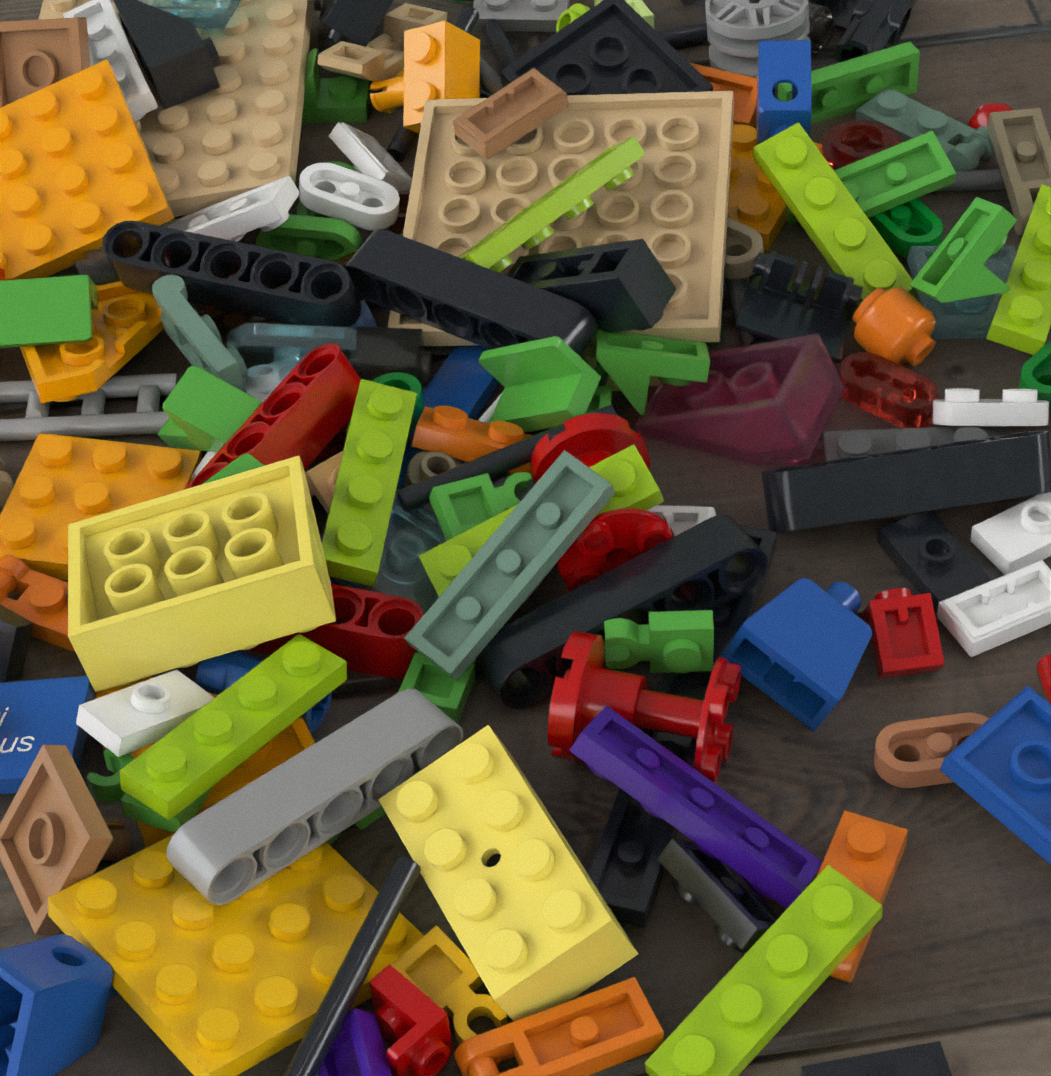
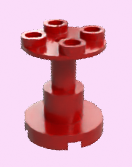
M607 413L584 414L563 422L565 431L557 434L551 440L548 433L540 439L533 450L530 462L533 480L536 484L564 450L587 467H591L634 444L647 468L650 470L649 453L640 432L636 433L631 430L629 422L622 417ZM627 508L601 513L595 516L558 560L559 574L565 581L568 592L671 539L675 534L666 520L650 511Z
M579 631L572 632L565 644L561 658L571 659L573 663L571 669L566 671L564 678H555L551 696L547 734L548 745L554 746L551 756L579 762L581 759L570 752V749L580 733L607 705L638 729L643 728L696 738L694 769L716 784L721 761L727 762L731 750L734 725L724 723L729 702L735 703L738 695L741 665L728 663L727 658L719 657L713 667L704 700L647 690V679L645 676L605 669V644L601 635Z

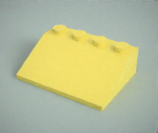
M300 456L68 524V638L95 692L119 685H130L142 678L176 668H187L206 659L237 650H248L260 643L297 632H308L321 625L336 621L331 581Z

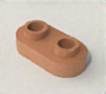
M958 713L892 723L883 728L876 738L874 767L883 780L901 788H917L952 783L953 781L940 771L944 758L990 718L977 713Z

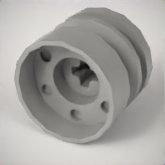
M808 0L705 1L708 41L711 43L709 46L711 68L757 78L759 40H810L807 36L810 32ZM778 85L775 86L776 99L778 95Z

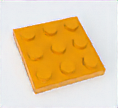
M39 433L0 514V559L4 555H12L22 560L29 569L57 579L68 580V524L184 490L192 481V474L202 461L201 451Z

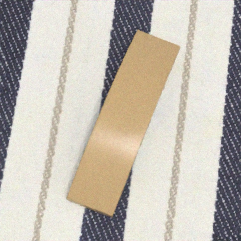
M404 3L385 15L384 34L370 41L366 47L340 41L318 54V65L331 72L373 82L396 77L397 73L404 68V31L444 20L447 21L448 12Z

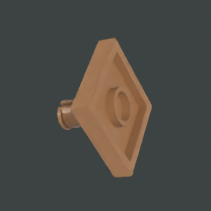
M86 17L0 22V108L90 67Z
M42 745L0 823V860L35 935H59L61 931L48 916V897L93 875L100 861L117 863L125 859L131 843L129 831L123 830L126 826L123 821H104L66 745Z

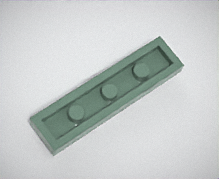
M564 450L406 635L405 639L408 644L454 681H457L615 494L612 484Z

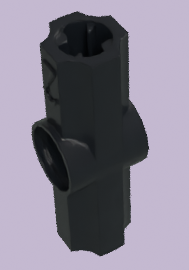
M858 0L850 25L837 44L834 58L840 63L886 49L889 45L896 46L905 31L911 10L917 0Z

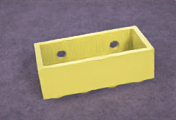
M489 725L378 799L413 861L420 866L421 875L493 1000L513 1022L574 999L638 955L635 947L520 766ZM492 855H501L500 861L495 866L486 867L487 861Z

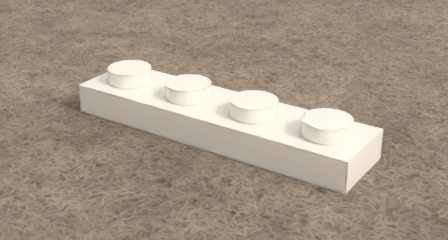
M91 0L64 13V18L86 17L90 67L108 59L134 121L140 120L146 113L158 108L111 1Z

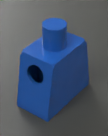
M759 40L756 99L757 145L798 122L810 137L812 115L811 40ZM780 83L792 84V100L784 102L776 99L775 86Z
M800 578L749 617L720 657L727 658L728 663L741 665V675L815 732L844 695L872 636L870 625L855 615L860 609L862 601L859 593L851 585L844 582H834L824 591L810 579Z
M59 934L0 950V1076H54L90 1052L99 1041L107 1001L120 994L111 985L114 974L110 964L72 936Z

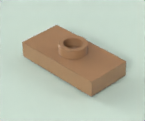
M533 68L453 120L455 134L488 160L567 108V93Z

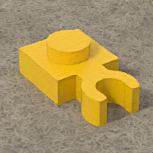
M437 925L391 964L442 1008L454 1021L455 1035L459 1044L471 1037L477 1036L468 1027L469 1023L476 1017H488L497 1027L507 1024V1014L493 1000L492 996L474 993L484 982L471 960Z

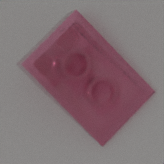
M819 334L708 352L710 367L707 383L692 381L687 386H674L661 381L645 408L644 416H640L635 425L637 432H640L644 437L756 465L779 462L791 464L810 457L845 386Z

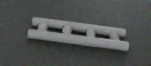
M178 373L112 376L97 391L82 394L74 399L83 400L81 415L48 417L50 402L41 404L32 380L0 382V404L28 402L25 418L0 419V442L36 440L39 433L81 438L158 434L168 420V415L164 411H159L160 396H166L171 393L179 381ZM138 397L136 413L104 414L106 398Z

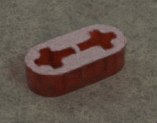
M870 352L851 354L840 365L839 393L850 404L902 428H923L933 422V400H938L939 393L938 387L929 378Z

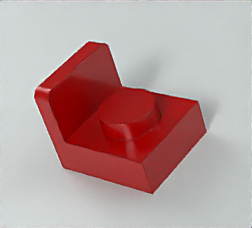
M895 588L876 594L874 596L875 600L869 601L860 617L870 625L872 631L871 639L879 679L940 671L945 663L931 593L912 595L911 590L908 588Z
M389 964L370 980L369 984L375 1009L373 1014H376L382 1036L392 1044L386 1053L392 1076H436L443 1069L450 1054L453 1052L448 1014Z

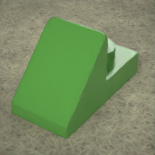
M314 48L307 56L301 123L367 122L371 94L370 81L349 76L321 78L320 66L318 65V49Z
M976 197L910 283V286L917 292L940 303L1008 292L1010 287L984 266V263L1003 247L1007 240V233L1018 219L1004 207Z
M598 330L594 336L597 361L641 416H644L650 376L658 377L660 381L674 386H687L692 381L707 383L710 358L706 342L628 332L609 333Z
M190 366L163 403L162 408L168 415V420L157 435L171 448L218 452L262 402L202 368Z

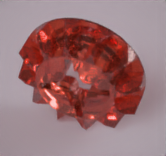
M868 120L840 123L830 128L824 134L821 142L823 144V156L830 166H834V170L903 143L901 137L892 128ZM862 145H866L865 153L858 152V150H861Z

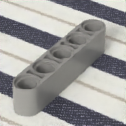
M411 688L403 690L187 821L172 836L167 846V859L210 903L225 905L380 808L382 805L378 799L461 744L464 735L462 727L418 690Z

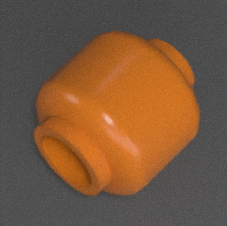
M882 287L874 290L864 299L853 315L852 320L856 323L854 338L862 348L887 369L898 368L906 362H909L913 367L917 366L930 354L936 344V341L931 338L936 324L933 313L902 287H894L887 291Z

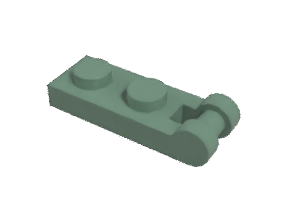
M888 87L856 110V127L893 145H898L933 130L955 171L975 170L979 165V159L987 160L995 154L987 126H981L976 130Z
M165 275L157 279L152 285V292L157 306L162 311L160 317L167 335L192 366L200 367L246 393L242 378L248 375L244 360L233 345L225 348L222 344L220 333L210 316L205 314L200 317L188 303V293L183 279L177 275Z

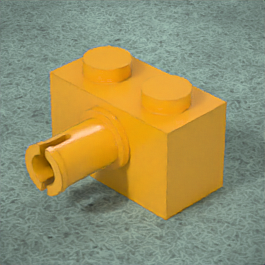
M445 20L404 31V75L372 82L370 90H383L382 92L370 94L373 106L379 112H386L390 109L404 106L403 127L420 134L425 100L480 98V39Z

